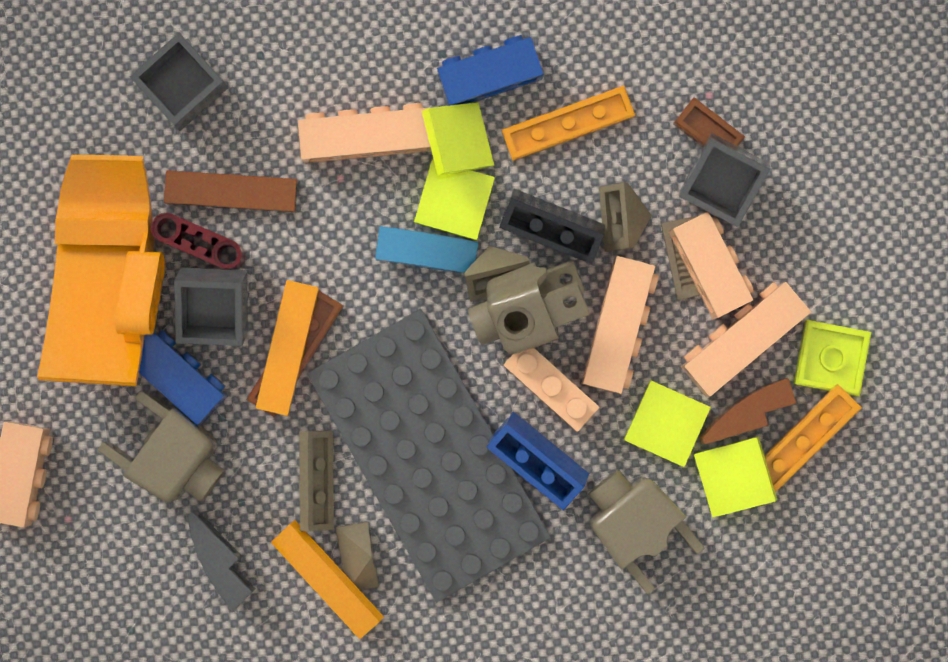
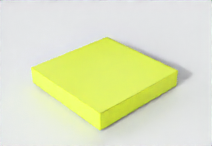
M479 102L433 107L422 111L437 175L485 169L494 166Z
M432 159L414 223L477 241L495 177L475 171L437 175L435 163Z
M805 320L793 384L830 391L838 384L849 395L860 397L871 332Z
M650 380L623 440L685 467L711 407Z
M759 436L694 454L712 518L777 501Z

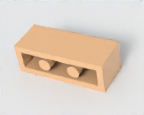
M706 212L668 232L712 319L719 318L753 301L751 293L754 292L752 284L746 275L741 276L736 266L739 263L738 257L730 245L726 247L721 237L724 231L716 216L711 217L710 213Z
M535 348L513 354L503 365L576 432L600 408Z
M12 421L3 423L0 438V523L24 528L31 526L32 521L37 520L40 511V502L36 501L38 489L43 488L47 474L46 469H43L45 456H49L53 444V437L49 436L50 428Z

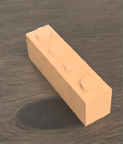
M421 103L403 105V110L390 111V107L381 106L371 108V113L358 114L357 110L354 109L338 111V116L325 117V113L306 114L305 119L298 120L301 160L304 163L430 152L431 147L422 111L427 108H423Z
M620 256L614 258L581 384L617 394H622L623 388L629 389L633 376V370L628 369L631 356L637 358L642 338L637 337L639 326L646 325L650 312V307L646 306L645 303L648 293L654 294L659 275L653 274L654 265Z
M775 282L771 283L759 293L762 299L752 307L750 303H747L734 314L737 320L728 328L722 324L709 335V338L712 340L703 349L697 345L683 357L687 362L681 368L705 397L712 396L811 313L787 282H783L778 286Z

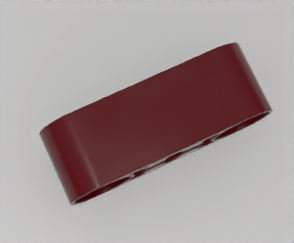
M161 213L152 221L151 231L157 240L221 269L238 270L245 262L244 249L235 241L171 213ZM167 221H174L176 224L175 234L169 238H164L161 233L162 225ZM187 233L195 238H200L202 235L204 241L214 245L212 252L201 246H198L195 251L196 245L185 240V234ZM226 247H234L237 251L236 260L231 264H224L221 260V252Z

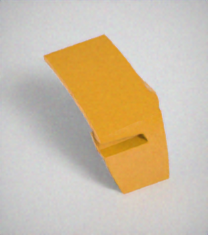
M71 155L60 189L55 219L57 253L49 315L37 378L40 381L137 386L144 336L154 333L165 274L163 252H154L155 237L151 231L153 221L151 199L143 156Z

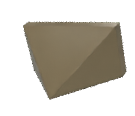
M623 182L599 187L602 223L605 224L603 237L605 252L634 248L652 215L629 183Z
M488 246L464 272L470 302L487 298L486 286L491 279L530 264L529 258Z
M362 522L336 527L343 572L359 590L379 587L369 523Z

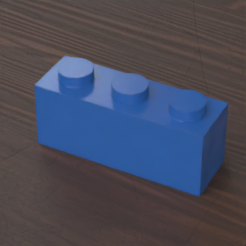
M522 35L505 40V46L492 49L491 46H485L474 50V56L462 60L460 56H455L442 61V66L437 68V72L448 106L474 103L542 80L544 74L532 38L523 39Z
M163 329L159 333L154 330L152 335H145L139 373L197 426L202 425L228 397L222 391L226 386L213 374H210L208 377L198 369L201 363L189 352L186 351L182 355L173 347L176 344V340Z
M514 411L493 434L486 448L563 511L585 487L589 476L585 469Z

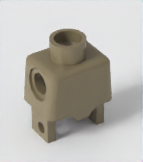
M573 260L546 270V267L538 268L536 263L533 262L493 278L486 286L487 301L468 308L469 317L480 344L484 345L500 339L504 350L509 354H517L558 340V326L590 315L582 295L585 292V288ZM567 273L572 278L568 282H562L560 276ZM571 297L576 298L573 304L563 302V300Z
M141 390L135 399L163 419L156 429L150 431L143 441L144 446L134 459L110 441L103 442L98 451L124 469L123 476L162 501L172 502L178 500L186 491L202 503L225 472L223 468L209 459L218 446L217 439L201 425L197 426L178 408L171 409L147 390Z
M618 469L588 493L600 508L590 518L591 528L620 569L626 567L647 594H650L656 588L634 560L642 555L655 557L667 548V538L673 528L697 555L705 549L683 521L686 515L649 478L641 477L631 484Z

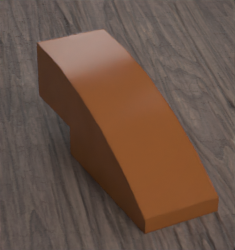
M783 378L764 385L730 405L700 435V443L708 444L768 426L765 416L766 412L796 404L789 378Z

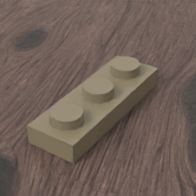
M299 431L300 531L334 530L333 431Z

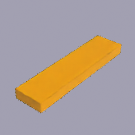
M623 85L502 129L501 132L513 162L635 117V113Z
M286 280L256 409L289 416L319 287Z
M838 384L764 455L775 492L862 409Z
M296 520L291 522L271 541L272 545L359 639L384 618L380 611L306 531H300V524Z

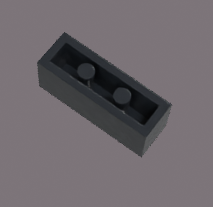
M515 188L499 226L503 230L589 264L593 263L605 233V224Z

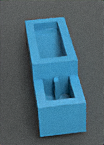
M380 226L375 259L376 261L464 274L476 260L478 242Z

